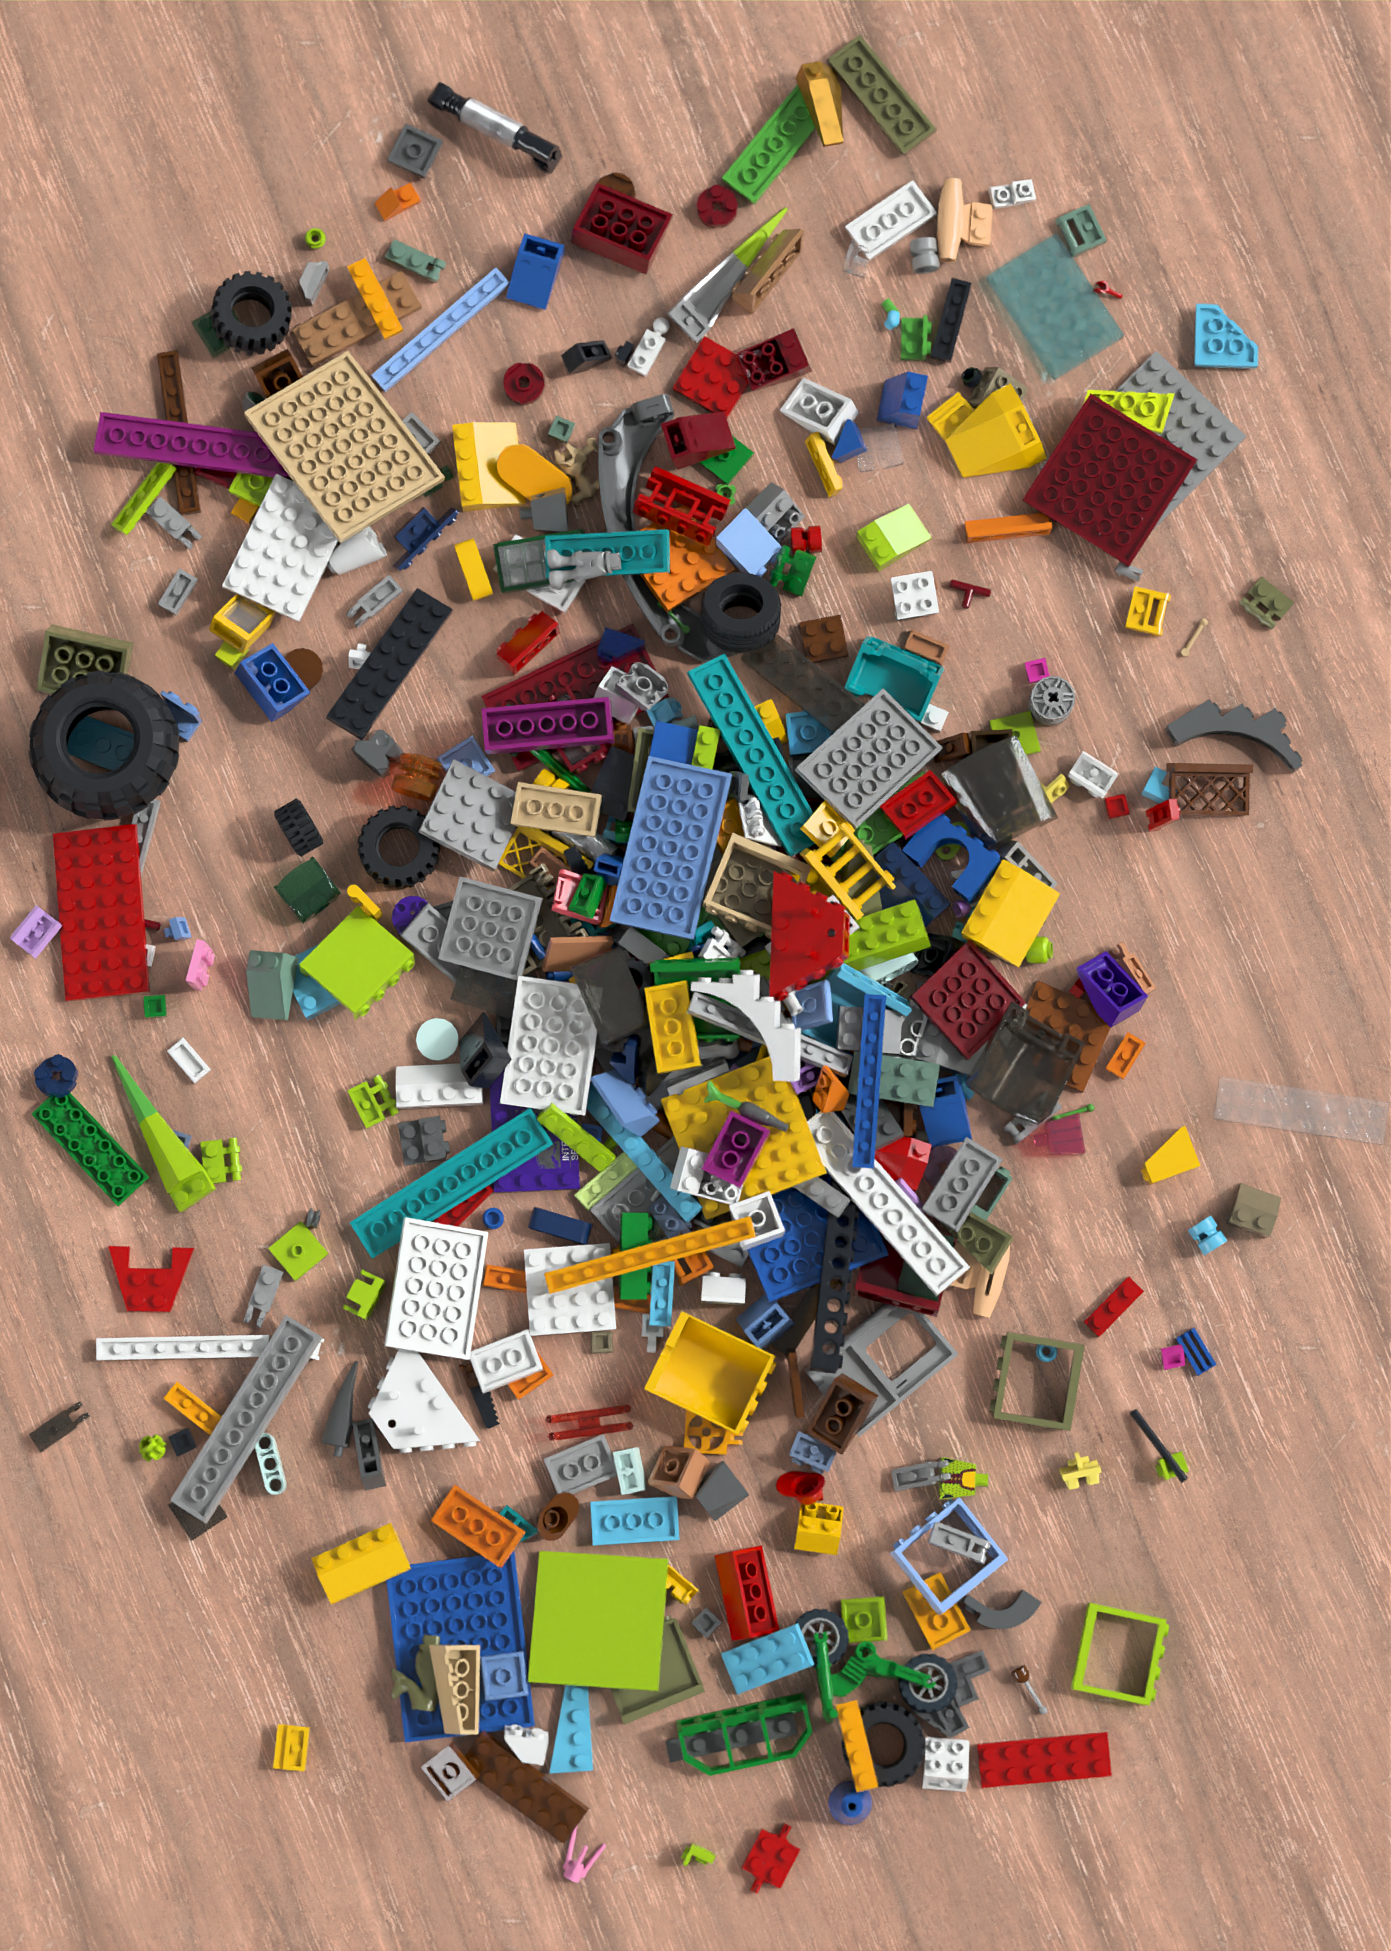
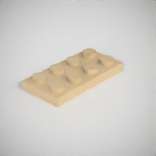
M518 782L511 825L595 838L602 795Z

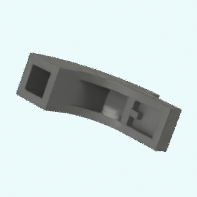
M1021 1590L1009 1607L1002 1610L989 1609L968 1594H966L962 1601L966 1604L964 1607L966 1610L974 1615L976 1612L980 1613L976 1622L995 1629L1012 1628L1024 1623L1036 1612L1042 1603L1024 1590Z

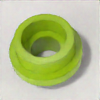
M312 228L307 231L305 242L308 247L319 249L325 244L326 236L321 229ZM317 236L319 237V240L317 242H313L312 238Z

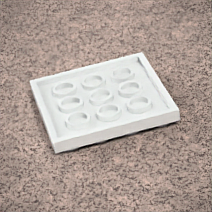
M610 1243L524 1250L530 1336L616 1330L612 1277L549 1294L544 1273L611 1255Z

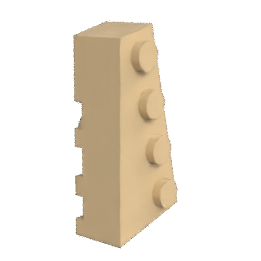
M429 1645L445 1734H478L480 1645Z

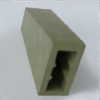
M858 839L873 858L872 846L865 843L864 839ZM845 842L843 855L853 847L851 842ZM860 853L842 867V883L866 863V860ZM871 869L848 889L847 895L851 899L858 898L877 881L875 871ZM879 891L861 905L862 908L860 910L864 914L862 917L882 911Z

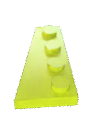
M1088 390L1084 403L1091 393L1152 432L1162 435L1175 393L1157 394L1152 392L1135 393L1129 391Z

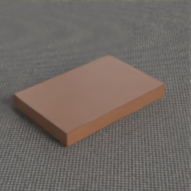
M612 936L550 938L542 964L543 972L589 970L592 957L607 961L613 944Z

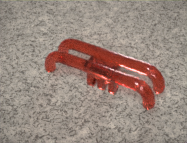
M626 1404L547 1415L545 1418L547 1423L578 1420L580 1428L550 1432L548 1439L556 1441L632 1430V1422L601 1426L600 1417L629 1413L631 1406Z

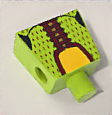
M944 1457L940 1458V1461L946 1460L949 1464L945 1468H940V1474H950L951 1479L940 1481L939 1499L975 1495V1486L988 1487V1474L976 1473V1464Z

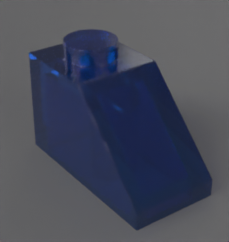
M605 627L597 649V655L603 661L612 663L613 660L618 662L645 648V640Z

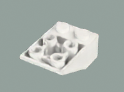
M681 1146L670 1188L731 1205L738 1203L742 1187L740 1189L702 1170L709 1155L708 1153Z

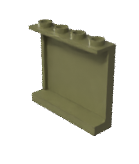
M670 1615L664 1617L658 1691L610 1688L624 1725L705 1692L676 1617L673 1619Z

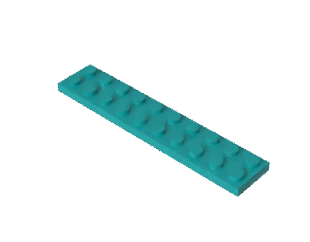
M725 653L688 671L687 675L715 726L720 730V735L740 771L749 775V787L760 802V807L786 854L789 857H793L804 849L816 845L800 829L813 814V811Z
M529 1108L349 1223L373 1259L400 1242L404 1218L432 1222L554 1143L542 1124L537 1121V1116L532 1108Z

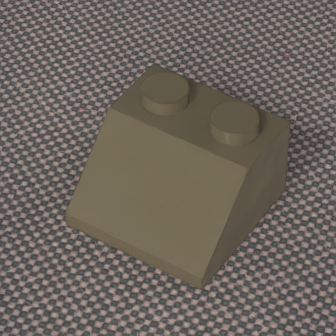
M1240 1183L1227 1224L1268 1238L1271 1236L1278 1216L1281 1197Z

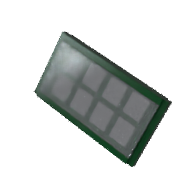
M577 529L493 544L501 594L550 586L549 579L546 578L545 536L585 534V530ZM570 579L565 581L563 584L577 581H575L574 579Z

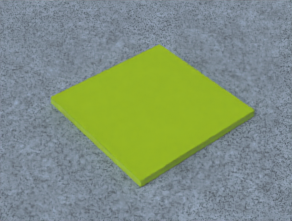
M539 1551L528 1682L658 1691L669 1559Z

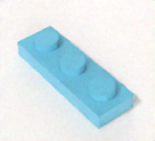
M673 1261L653 1265L650 1326L671 1327L675 1262Z

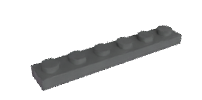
M793 1713L783 1714L777 1718H765L769 1741L797 1735ZM761 1720L754 1723L738 1724L735 1727H726L731 1749L765 1742ZM722 1728L713 1732H702L691 1737H684L687 1754L692 1757L727 1750ZM679 1738L665 1741L670 1763L684 1760Z

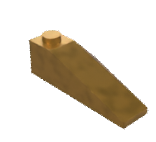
M821 61L801 64L795 80L823 147L843 144L841 86L834 70Z

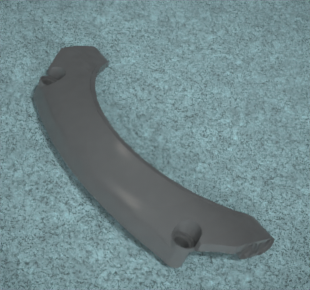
M668 394L658 395L632 404L630 408L623 409L611 427H606L600 431L598 449L599 485L607 533L636 531L635 517L632 511L637 480L642 464L651 446L663 431L661 424L672 420L675 416ZM610 435L614 437V440L611 443H606L603 441V438ZM640 574L622 575L639 609L665 646H678L680 652L702 663H706L724 653L727 658L741 654L729 652L713 644L702 630L701 615L682 603L672 609L671 612L683 625L689 626V633L684 634L682 628L663 608L658 607L657 598ZM667 632H674L677 636L673 640H668L665 638V634Z

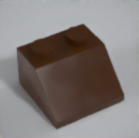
M288 348L251 367L267 398L303 378Z

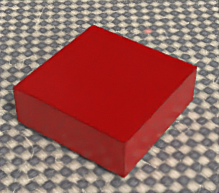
M1125 793L1104 798L1108 819L1130 814Z

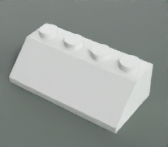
M460 1063L396 1067V1107L398 1110L484 1105L483 1088L469 1086L461 1072Z

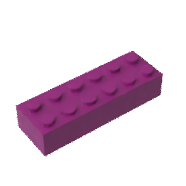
M609 697L482 709L484 747L488 755L614 743L612 707Z

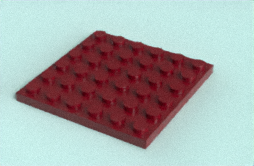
M1090 393L1022 501L1130 567L1198 459Z

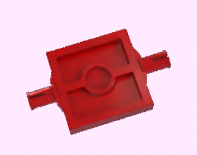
M784 1823L779 1834L770 1833L761 1828L741 1866L742 1869L750 1872L755 1877L749 1889L752 1892L758 1894L763 1882L770 1883L781 1889L801 1850L786 1839L792 1826Z

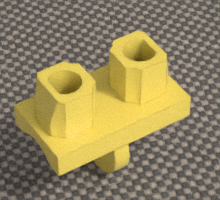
M1074 1452L1075 1459L1067 1460L1068 1466L1059 1468L1060 1475L1069 1490L1078 1488V1478L1084 1476L1088 1485L1099 1483L1101 1468L1097 1460L1089 1461L1088 1456L1080 1457L1079 1452Z

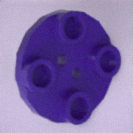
M408 896L396 903L392 911V922L399 934L405 930L412 919L428 903L427 900L419 896Z

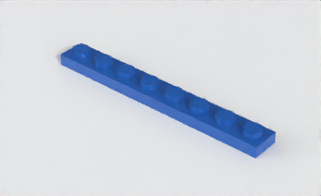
M865 994L852 1167L874 1169L886 995Z

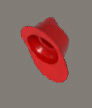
M791 1471L779 1477L776 1482V1489L781 1495L793 1497L802 1505H811L817 1501H823L825 1478L820 1473Z

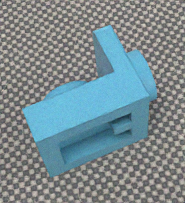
M665 698L648 711L646 710L654 728L656 721L669 723L674 719L683 717L682 707L675 698Z

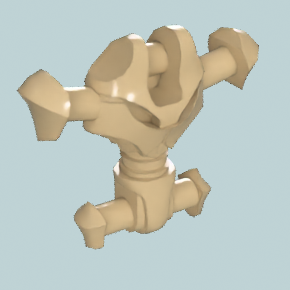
M593 437L587 439L588 444L582 450L574 448L567 443L565 446L568 450L561 454L558 450L554 451L556 458L554 466L571 479L574 478L575 486L581 490L571 497L570 501L575 506H579L578 502L582 499L593 497L596 493L595 491L600 489L599 479L591 484L589 477L583 473L586 461L588 460L587 456L593 450L598 452L596 438Z

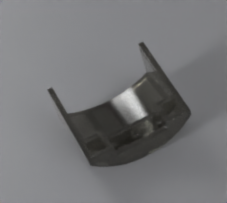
M1017 736L987 746L940 774L948 791L956 799L957 804L955 805L971 836L978 838L984 844L983 847L988 851L990 849L995 851L1011 839L1037 826L1040 828L1058 818Z
M1011 1001L966 1079L965 1084L980 1097L1017 1118L1039 1125L1052 1114L1085 1043L1068 1033L1063 1035L1029 1016L1030 1011Z

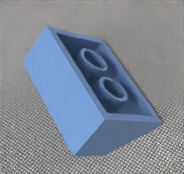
M616 1069L590 1078L622 1127L641 1137L660 1121L656 1116V1108L645 1100L647 1097L645 1092L640 1087L637 1088L635 1083H629Z

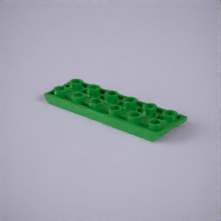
M71 1093L60 1098L50 1096L31 1114L118 1207L150 1178Z

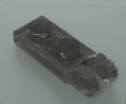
M77 1402L67 1410H63L29 1434L41 1453L77 1429L78 1425L90 1417L88 1412L80 1415L75 1421L69 1416L83 1406L81 1402Z

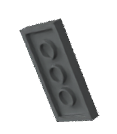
M851 1071L848 1072L845 1078L842 1076L838 1078L847 1091ZM849 1094L845 1109L839 1111L854 1135L857 1095ZM880 1098L875 1151L904 1136L898 1123Z

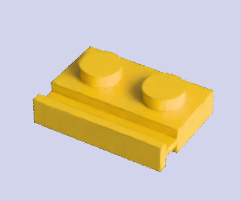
M957 392L928 415L926 420L931 423L932 427L945 441L974 409L961 396V393Z
M278 1724L274 1769L305 1772L310 1727Z

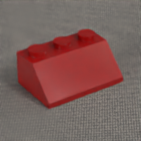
M543 611L539 614L534 613L528 619V624L523 629L521 627L512 634L513 638L508 643L505 641L497 648V659L514 676L560 634L559 624Z

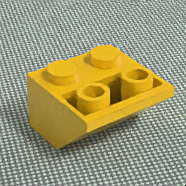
M817 1502L811 1505L800 1504L794 1549L837 1555L844 1507Z

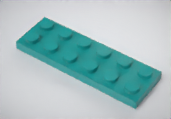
M667 529L545 536L547 579H549L550 571H568L576 568V566H566L559 569H551L547 561V551L555 549L560 555L565 557H571L573 553L578 551H610L611 554L619 553L621 569L613 570L612 574L608 573L602 576L670 573L669 530Z

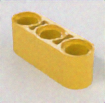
M474 538L454 544L473 601L492 595L493 591Z

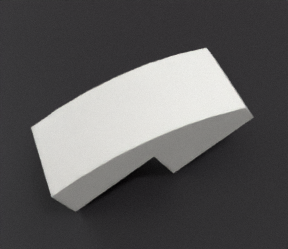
M1032 180L1015 181L1010 185L990 187L988 190L991 205H993L992 210L1021 205L1036 200Z

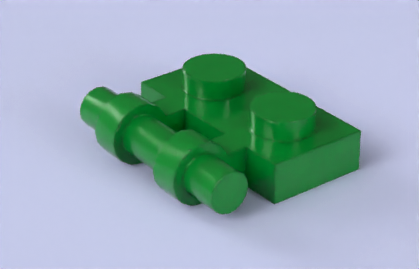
M783 545L781 551L777 553V562L775 568L771 570L769 583L776 587L779 580L785 581L784 590L803 596L817 557L798 549L794 556L789 555L790 547ZM785 563L791 564L788 573L783 572Z

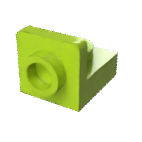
M1182 1451L1172 1454V1457L1183 1472H1189ZM1163 1458L1157 1459L1158 1464L1155 1465L1159 1477L1168 1480L1176 1476Z
M692 1843L691 1847H685L681 1856L684 1859L683 1865L687 1867L692 1855L696 1856L695 1860L697 1862L707 1865L708 1862L713 1864L716 1854Z

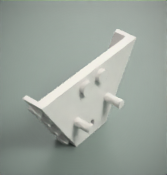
M395 1348L398 1350L396 1357H391L386 1367L389 1372L386 1378L382 1377L377 1386V1389L380 1391L377 1397H372L368 1408L371 1409L369 1412L370 1416L393 1449H399V1453L412 1452V1448L420 1447L421 1451L434 1450L433 1446L442 1445V1449L455 1448V1444L463 1443L464 1447L477 1446L476 1442L481 1440L474 1433L419 1352ZM393 1419L396 1421L394 1428L388 1425L389 1420Z

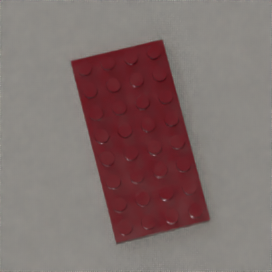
M632 623L481 697L486 708L546 703L547 698L552 695L556 697L564 692V687L568 685L577 700L594 698L599 684L611 667L628 673L631 666L639 662L644 665L647 664L655 671L656 669ZM668 693L663 698H661L657 703L664 700L665 698H670ZM638 708V710H637V712H636V714H635L634 716H636V715H638V714H640V713H642V712H644V711H646V710H641L640 708ZM612 716L613 726L621 722ZM557 748L546 749L551 755L559 753ZM530 751L509 753L518 772L541 762Z

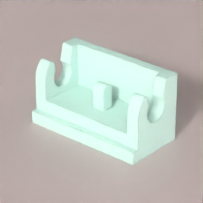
M639 1447L613 1452L621 1494L625 1495L648 1490Z

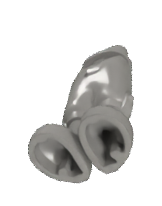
M555 549L547 551V561L551 569L576 566L575 569L568 571H550L549 582L552 589L560 588L565 581L570 579L583 582L585 579L608 573L612 574L613 570L621 569L619 553L611 554L610 551H578L573 553L571 557H565L560 555Z

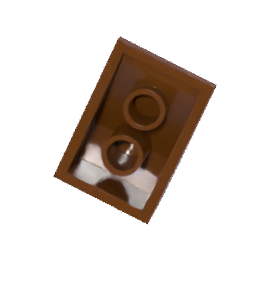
M844 1373L834 1378L806 1433L843 1455L869 1415L879 1395Z

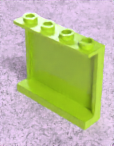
M357 906L299 964L300 972L307 977L309 975L352 1012L354 1019L357 1020L360 1016L364 1017L369 1012L370 1006L375 1001L379 1002L384 997L385 991L390 986L394 987L398 983L400 976L404 972L407 973L413 968L415 958L413 952L371 916L368 917Z

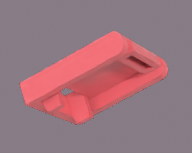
M564 869L559 870L553 899L554 904L551 910L599 925L602 921L608 884L593 919H589L568 909L583 875Z

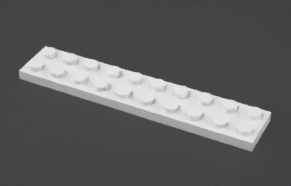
M819 1111L807 1121L826 1171L936 1296L970 1268L876 1160L874 1161V1169L852 1167L854 1135L834 1112L822 1113Z

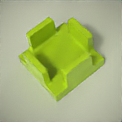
M362 1269L360 1273L374 1280L372 1285H369L359 1279H355L347 1298L361 1305V1308L357 1311L344 1304L343 1309L368 1321L387 1282Z

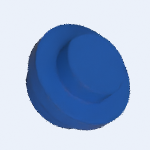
M489 1208L484 1212L483 1223L487 1228L498 1229L502 1226L504 1215L499 1209Z

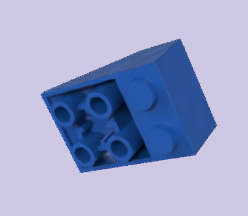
M524 233L506 298L546 310L565 254L564 245Z
M952 1076L938 1079L933 1107L919 1105L931 1148L960 1143L966 1137L972 1140L961 1077Z

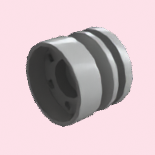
M1056 676L1045 677L1037 682L1028 702V708L1033 719L1041 725L1051 727L1064 722L1070 715L1075 703L1073 687L1068 681ZM1053 696L1056 697V702H1055V701H1052V702H1049V701H1048L1050 697H1051V698H1052Z

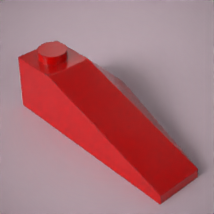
M903 1136V1138L875 1151V1160L894 1181L902 1178L916 1192L928 1164L931 1144Z

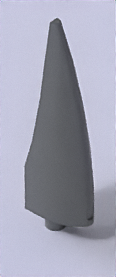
M358 1361L354 1362L337 1393L321 1443L335 1446L333 1454L335 1457L342 1458L343 1448H349L353 1429V1394Z

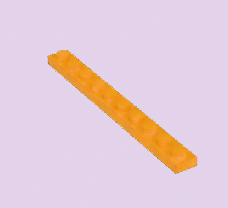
M751 1216L550 1271L544 1273L549 1294L755 1238L756 1234Z

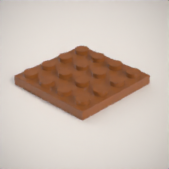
M1037 981L1005 1059L1083 1093L1110 1027L1096 1013L1092 1003Z

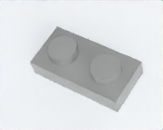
M179 568L158 605L177 616L198 579Z

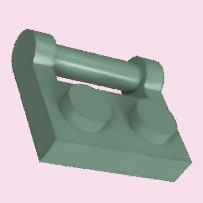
M1090 204L1062 215L1055 220L1071 248L1070 253L1073 258L1107 241ZM1073 220L1084 243L1078 246L1068 225V222Z

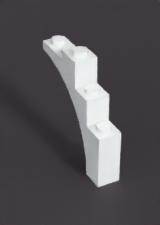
M740 970V974L733 975V982L732 978H719V982H711L710 977H698V981L691 982V991L709 993L723 998L737 1006L752 1020L768 1047L772 1062L773 1081L800 1080L801 1028H794V1024L782 1023L780 1027V1001H774V997H761V1000H759L760 974H753V970Z

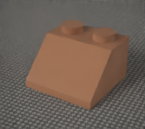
M664 1445L647 1483L677 1498L694 1500L710 1461L697 1449Z

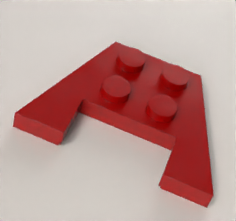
M108 1246L126 1310L136 1312H171L195 1248L172 1247V1269L130 1268V1246Z

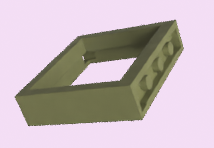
M1006 1331V1336L1002 1335L1000 1348H1003V1355L998 1357L996 1369L1000 1370L999 1378H995L993 1385L996 1397L995 1400L991 1399L990 1412L993 1413V1418L1071 1431L1085 1345ZM1013 1340L1073 1350L1062 1422L1001 1412Z

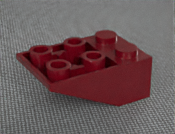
M794 328L736 353L752 391L787 382L812 372Z
M725 412L683 416L661 424L672 461L677 470L736 449Z

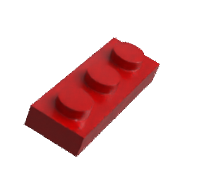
M1128 1276L1083 1323L1099 1338L1144 1291Z

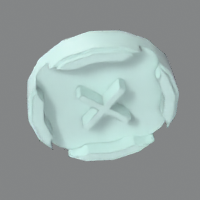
M439 1018L428 1020L422 1024L416 1037L419 1051L423 1056L434 1061L445 1060L452 1056L459 1042L457 1030L452 1023Z

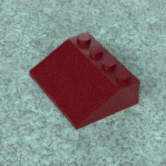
M596 183L573 227L570 243L647 275L673 214Z

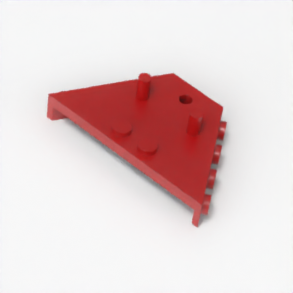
M775 871L773 873L769 997H774V1001L785 1000L789 997V993L805 988L809 981L822 978L826 971L842 966L844 960L849 958L850 915L845 912L846 907L836 901L834 904L827 902V896L818 891L816 894H813L809 891L811 887L801 881L798 884L791 881L793 877L783 871L780 874ZM832 929L835 930V935L829 937L828 932Z

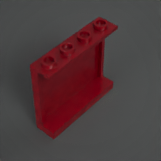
M879 1231L889 1255L860 1267L853 1296L937 1317L943 1291L936 1296ZM941 1234L954 1248L957 1239H953L948 1234Z

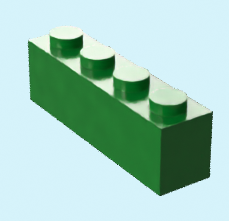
M620 1212V1252L651 1244V1238H648V1230L652 1229V1217H648L647 1212ZM651 1266L619 1275L620 1299L647 1300V1294L651 1292V1283L647 1281V1273H651Z

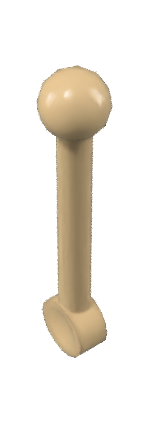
M1202 618L1200 620V625L1188 645L1181 650L1183 657L1189 655V649L1202 628L1208 624L1207 619Z

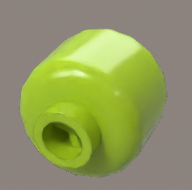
M1036 936L1025 956L1026 961L1029 964L1047 963L1049 958L1053 957V943L1049 942L1045 936Z

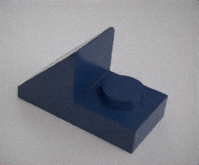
M631 1035L628 1043H624L623 1053L614 1052L610 1059V1064L632 1084L635 1083L639 1074V1036Z

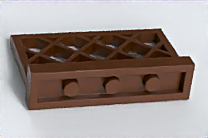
M1166 763V772H1169V799H1177L1180 796L1187 803L1180 810V814L1249 815L1250 773H1253V764ZM1176 776H1182L1187 782L1181 789L1175 785ZM1198 776H1201L1206 782L1200 790L1193 783ZM1217 777H1221L1226 783L1220 790L1213 784ZM1237 777H1243V787L1238 791L1232 783ZM1189 786L1197 793L1190 801L1183 794ZM1209 786L1216 793L1210 801L1202 794ZM1228 787L1235 793L1230 801L1222 794ZM1199 796L1206 803L1201 810H1197L1193 805ZM1218 797L1226 804L1220 811L1212 805ZM1238 797L1243 802V811H1237L1231 805Z

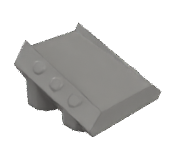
M639 662L634 663L629 672L623 675L615 684L618 692L641 710L648 711L668 693V684L665 678L647 664L644 665Z

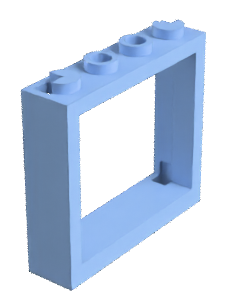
M960 1497L955 1501L951 1498L945 1502L940 1513L933 1512L925 1519L927 1523L921 1527L918 1524L909 1532L911 1536L906 1540L903 1538L892 1545L894 1550L890 1552L894 1560L938 1615L944 1613L1008 1560ZM955 1510L974 1536L991 1543L990 1549L987 1552L993 1560L943 1601L939 1602L901 1552L933 1527L934 1522H940Z

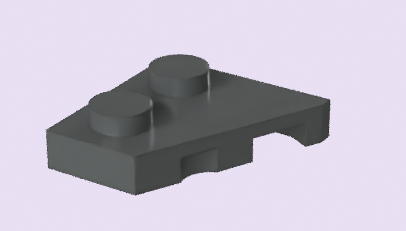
M954 1698L944 1709L935 1713H920L912 1709L915 1714L949 1738L970 1728Z

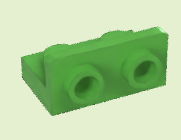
M923 315V318H902L901 360L926 361L927 354L931 353V342H927V334H931V321H927L928 315Z

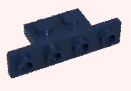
M422 507L393 536L407 551L393 567L399 571L407 569L412 564V559L416 555H421L427 549L426 545L431 540H436L442 534L441 530L446 525H451L457 519L456 515L459 511L451 507L437 521L426 508Z

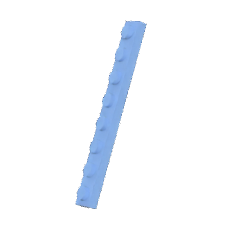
M497 268L493 269L371 375L372 379L386 393L510 285V282Z

